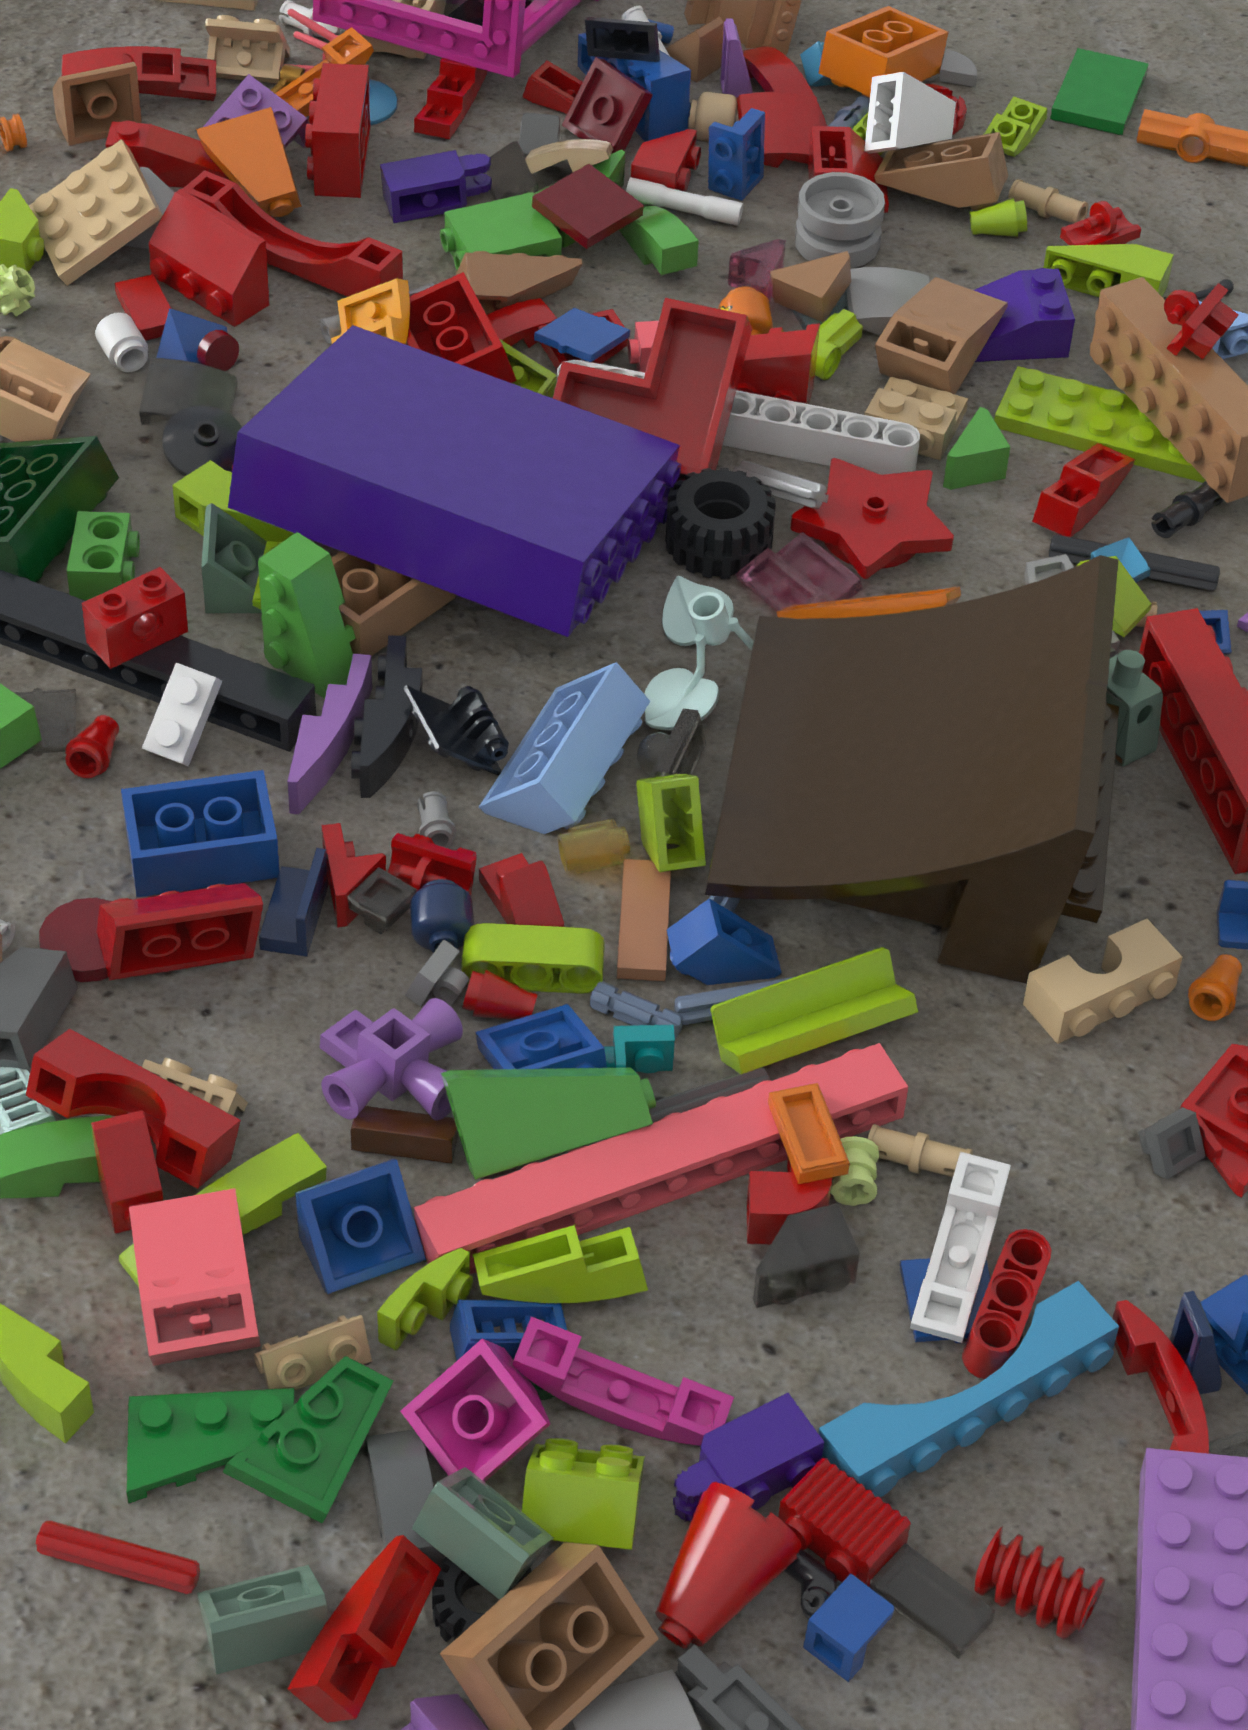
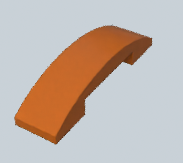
M349 28L323 46L322 50L326 59L275 94L305 117L309 116L310 101H313L314 78L320 79L323 63L365 65L374 51L373 46L354 28Z

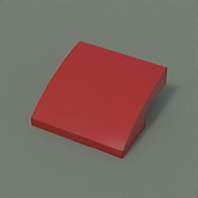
M756 92L741 94L737 97L739 121L751 108L765 112L764 165L778 168L784 159L808 164L811 126H821L816 96L791 92Z

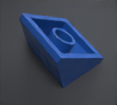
M396 1159L295 1192L298 1235L325 1293L330 1294L426 1260Z

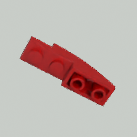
M149 46L108 47L62 55L61 76L135 62L139 93L214 101L216 96V60L181 56L180 48Z

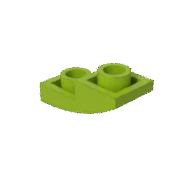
M1013 96L1003 114L996 113L984 134L1000 132L1004 154L1015 157L1025 149L1047 119V108Z
M462 1248L449 1252L430 1262L403 1282L377 1311L378 1342L397 1351L408 1334L415 1335L420 1330L427 1314L443 1321L453 1305H457L458 1300H466L473 1285V1277L470 1276V1252Z

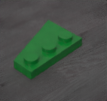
M347 1356L343 1357L301 1395L296 1404L278 1420L275 1419L268 1425L253 1443L243 1452L240 1451L226 1464L222 1473L323 1523L394 1380Z
M294 1388L129 1396L126 1488L128 1504L147 1498V1491L173 1482H175L176 1487L197 1481L196 1474L226 1465L240 1451L243 1452L253 1443L268 1425L275 1419L278 1420L295 1404Z

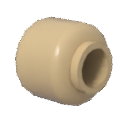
M703 92L698 100H692L689 129L697 130V139L700 141L709 142V126L713 122L732 127L736 121H739L737 98L734 95Z

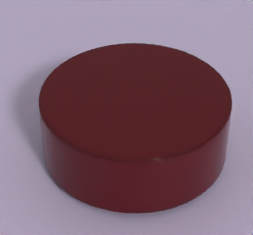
M213 330L206 334L197 349L199 363L216 374L229 370L239 355L237 340L223 330Z

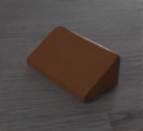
M365 1106L358 1116L354 1118L350 1130L351 1150L451 1164L459 1135L453 1117L434 1120L429 1114Z

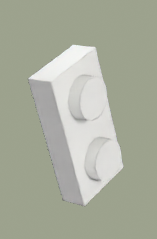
M176 663L142 749L189 767L222 680Z

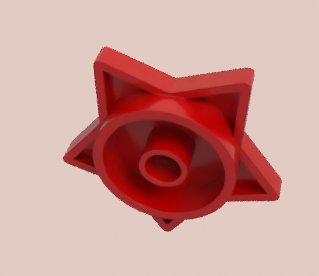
M832 458L828 489L825 493L829 495L827 503L822 502L819 509L804 506L791 515L790 529L792 531L824 541L832 554L840 560L851 564L863 579H868L880 569L901 565L910 560L916 553L951 551L954 535L927 506L933 475L931 470L880 475L841 459Z

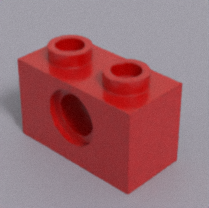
M161 567L82 603L86 643L110 669L188 632L185 592Z

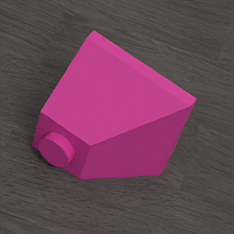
M481 1339L400 1411L448 1476L466 1467L484 1482L550 1425L539 1395L529 1379L512 1366L513 1359L504 1347L485 1339Z

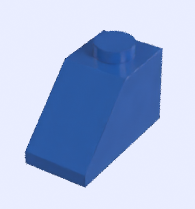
M707 899L666 930L671 948L670 959L675 968L680 973L690 975L706 985L770 979L782 973L773 937L711 899Z

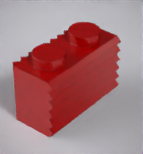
M821 1458L780 1501L778 1518L799 1538L802 1543V1549L805 1550L808 1547L824 1559L826 1567L835 1574L837 1580L843 1582L852 1574L868 1587L876 1582L878 1577L884 1573L886 1568L890 1567L892 1561L896 1560L900 1553H903L907 1546L911 1525L907 1517L901 1516L898 1510H893L890 1504L884 1503L880 1497H875L871 1490L865 1489L863 1484H857L853 1477H848L845 1471H840L836 1464H830L827 1458Z

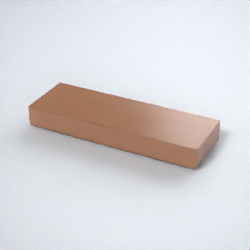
M624 859L617 979L665 981L668 941L666 930L668 929L671 871L659 872L652 860Z

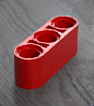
M1029 1229L1016 1230L1008 1236L1002 1248L962 1352L964 1366L971 1374L978 1378L986 1379L1000 1369L1014 1354L1049 1264L1052 1251L1046 1238L1036 1231ZM986 1343H990L996 1347H991Z

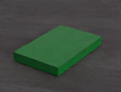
M1077 48L1052 106L1050 119L1123 135L1147 76L1149 63Z

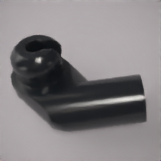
M802 1548L797 1554V1559L784 1570L801 1584L800 1605L803 1614L808 1619L837 1589L835 1574Z

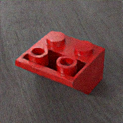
M811 126L808 159L809 180L817 175L830 172H847L863 176L874 182L884 193V213H888L887 186L876 183L874 176L883 158L878 153H866L864 151L865 141L850 127Z

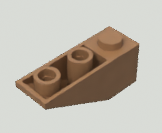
M486 251L465 252L456 275L464 272L486 315L518 302L542 299L572 285L582 266V259L567 258L563 255L541 257L529 256L525 253L504 255L490 254Z

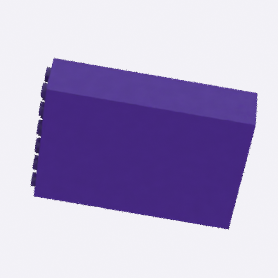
M352 325L237 432L228 508L287 531L298 532L308 539L569 637L579 623L585 624L588 621L594 604L604 601L610 584L620 581L626 564L636 561L642 544L644 542H651L657 525L659 523H666L670 487H674L681 472L682 465L676 462L680 445Z

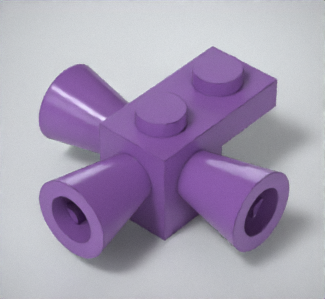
M438 998L430 999L412 1020L395 1008L388 1011L375 1022L356 1009L320 1035V1049L346 1067L325 1076L322 1080V1092L328 1104L343 1118L354 1119L378 1091L393 1102L408 1090L434 1120L446 1117L452 1110L441 1073L447 1070L428 1063L430 1052L458 1041L462 1037L463 1028L457 1013L449 1004Z

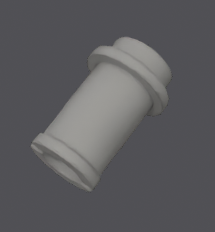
M427 792L423 794L424 800L420 797L417 800V808L422 823L419 828V834L432 838V841L438 846L448 848L455 839L457 831L455 824L449 819L446 797L440 792Z

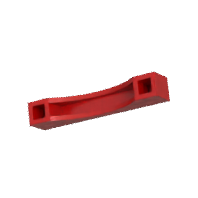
M205 170L183 188L187 193L265 239L268 264L347 297L396 278L403 279L402 250L370 237L357 242L338 244L321 242L303 236L285 227L265 213L248 197L237 183Z

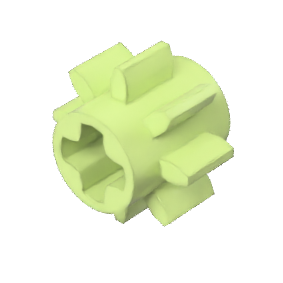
M1 264L0 313L6 316L13 312L15 316H18L31 308L28 301L35 297V284L30 274L23 268L13 265L7 269L4 264Z

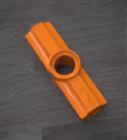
M1144 109L1138 130L1137 143L1177 151L1179 157L1190 163L1201 162L1205 158L1248 167V131L1217 125L1210 116L1203 113H1194L1184 118Z

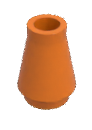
M1228 954L1219 955L1214 963L1190 985L1188 989L1189 1005L1198 1017L1208 1021H1217L1234 1010L1239 977L1242 973V965L1236 957Z

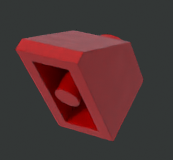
M143 1110L91 1123L100 1187L115 1234L132 1230L129 1207L164 1201Z

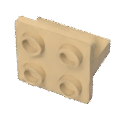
M219 15L217 19H206L205 28L210 35L207 59L216 60V78L244 80L250 74L259 82L276 84L279 81L284 58L290 57L289 45L279 25L268 19H255L253 23L242 22L228 15Z

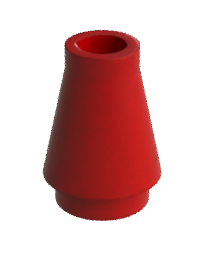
M107 715L97 716L92 724L68 742L65 749V760L68 768L75 775L82 778H93L107 770L115 739L119 733V725L113 718Z
M485 970L484 974L472 971L462 1009L472 1011V1017L516 1020L532 1015L538 994L528 992L488 970Z

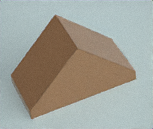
M720 16L665 48L670 57L691 69V80L696 83L721 68L724 22Z
M848 251L770 271L774 302L824 323L851 283L850 256Z

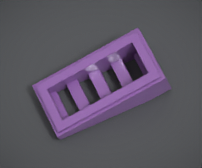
M733 18L724 21L720 84L722 94H731L737 98L741 94L753 93L738 30Z

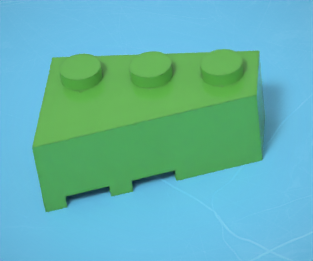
M296 532L258 559L265 659L273 667L282 669L292 677H297L314 684L315 692L325 699L328 684L347 685L353 657L350 642L356 637L353 627L348 624L344 626L339 606L345 601L330 553Z

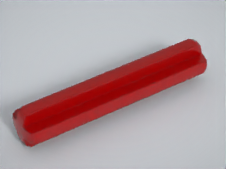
M51 1520L44 1521L37 1534L35 1544L37 1545V1551L43 1555L185 1594L192 1593L199 1581L200 1563L193 1559Z

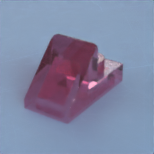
M776 239L732 253L729 259L728 285L735 288H754L756 291L763 293L768 298L770 304L773 298L770 271L784 268L786 240Z

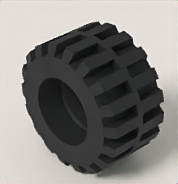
M706 468L701 469V473L692 472L685 475V480H678L674 485V490H670L668 495L665 535L668 553L673 555V560L678 565H686L687 571L693 574L696 572L702 573V577L707 578L720 576L721 579H730V575L741 577L747 575L749 569L757 570L762 566V561H767L773 544L776 502L775 498L771 497L772 491L769 487L761 486V480L755 476H746L747 472L740 470L736 472L729 471V468H719V470Z

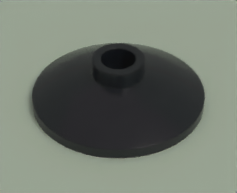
M205 405L187 407L174 414L164 428L162 436L164 454L172 467L185 476L210 460L224 470L232 472L237 432L242 426L232 415L219 408ZM205 433L213 437L206 439L201 437L200 434Z

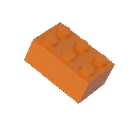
M886 6L826 31L818 73L832 79L833 84L840 87H850L870 98L872 77L905 72L923 82L940 73L949 32L895 8Z

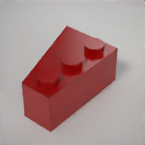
M820 323L808 324L806 330L784 332L783 327L770 328L767 334L751 335L737 391L809 404L814 389Z

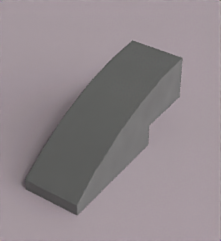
M415 1430L366 1436V1448L376 1511L384 1549L396 1536L404 1535L441 1568V1561L445 1558V1555L412 1530L421 1509L434 1488L423 1441Z

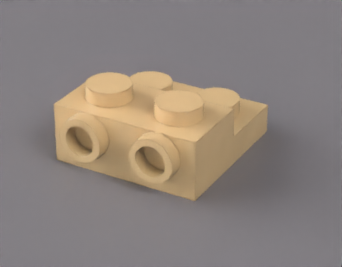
M890 377L884 389L878 388L865 411V415L914 426L920 433L918 454L941 460L967 411L968 398L952 394L948 391H940L919 385L909 380Z

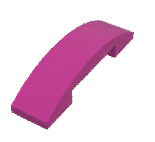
M531 1316L512 1366L537 1386L560 1400L622 1428L683 1444L701 1446L704 1434L725 1424L734 1399L733 1396L683 1377L680 1386L676 1387L578 1348L582 1336Z

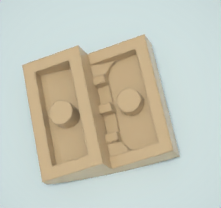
M592 139L566 140L533 149L525 160L531 174L566 159L572 172H575L587 164L593 166L609 159L613 148L611 143L607 141Z

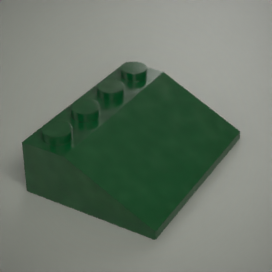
M97 436L0 443V570L37 582L42 577L44 569L55 556L64 550L66 542L73 535L77 512H92L99 503L106 499L107 492L119 479V476Z

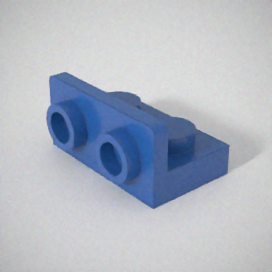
M751 108L732 127L713 122L709 126V190L742 201L763 179L765 112Z

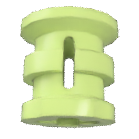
M863 1137L841 1138L840 1140L850 1163L849 1172L846 1175L833 1177L831 1194L837 1202L844 1205L856 1206L867 1204L875 1199L877 1195V1185L874 1180L877 1178L878 1146L873 1141Z

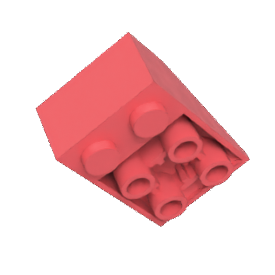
M235 1188L129 1207L149 1357L153 1366L260 1347Z

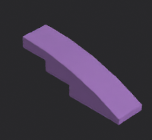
M353 654L347 685L328 684L321 716L302 715L287 781L290 814L301 813L326 785L347 754L354 739L355 718H363L365 699H369L372 690L371 655Z

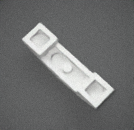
M960 1152L949 1189L945 1211L925 1279H923L910 1329L960 1343L963 1342L1011 1165Z

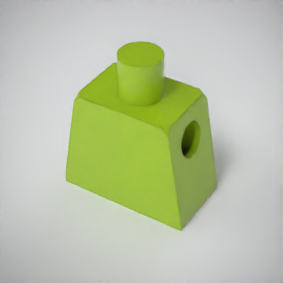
M675 774L637 780L641 840L657 870L664 872L706 866L698 777L688 774ZM666 844H677L680 846L673 849H667Z

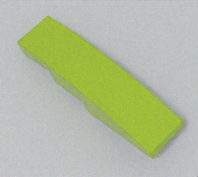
M296 1133L247 1160L202 1189L196 1195L235 1188L242 1233L244 1235L281 1216L282 1202L295 1196V1192L313 1187L325 1181L327 1166L301 1135ZM133 1243L119 1255V1262L139 1287Z

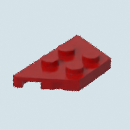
M1231 1044L1181 1104L1180 1109L1183 1107L1196 1112L1205 1155L1234 1194L1242 1198L1248 1191V1046Z

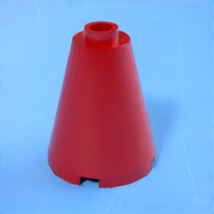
M712 1482L707 1490L702 1493L655 1612L662 1622L658 1628L660 1633L683 1649H687L690 1643L699 1647L706 1644L797 1559V1554L802 1548L799 1538L781 1519L772 1512L765 1518L758 1511L751 1508L755 1500L722 1483Z

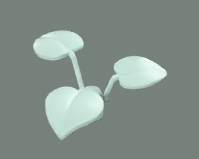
M677 576L674 580L663 609V629L667 638L677 645L690 646L696 643L697 667L694 674L684 668L669 669L659 673L650 681L644 694L650 700L649 705L645 709V723L651 728L660 730L684 729L704 720L716 707L719 699L718 686L714 681L702 678L705 674L706 644L711 646L720 645L727 640L730 632L734 631L752 651V638L739 625L738 619L733 617V603L730 597L721 590L694 583L681 576Z

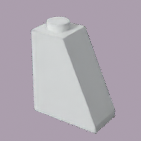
M905 72L872 77L864 151L870 154L952 139L956 102Z

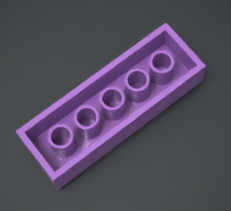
M1146 1448L1140 1472L1131 1730H1248V1457Z

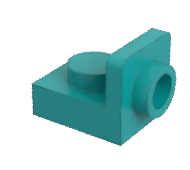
M674 1025L614 1026L613 1046H604L607 1068L630 1067L635 1072L642 1073L673 1071Z

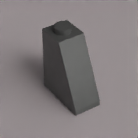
M20 947L0 963L1 1067L31 1069L34 1054L43 1048L78 989L66 951Z

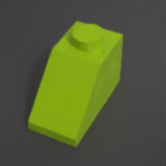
M10 188L0 201V265L4 264L7 269L16 265L29 272L34 263L40 261L43 256L44 239L40 237L38 219L19 191Z

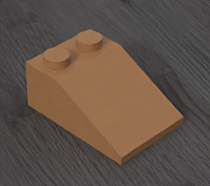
M1000 132L890 150L885 155L874 176L876 183L957 208L970 206L972 210H981L997 202L1008 178V171Z

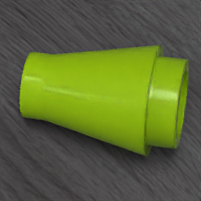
M1014 198L981 210L970 212L972 235L985 234L1018 237V233L1027 232V215L1024 200L1015 201Z

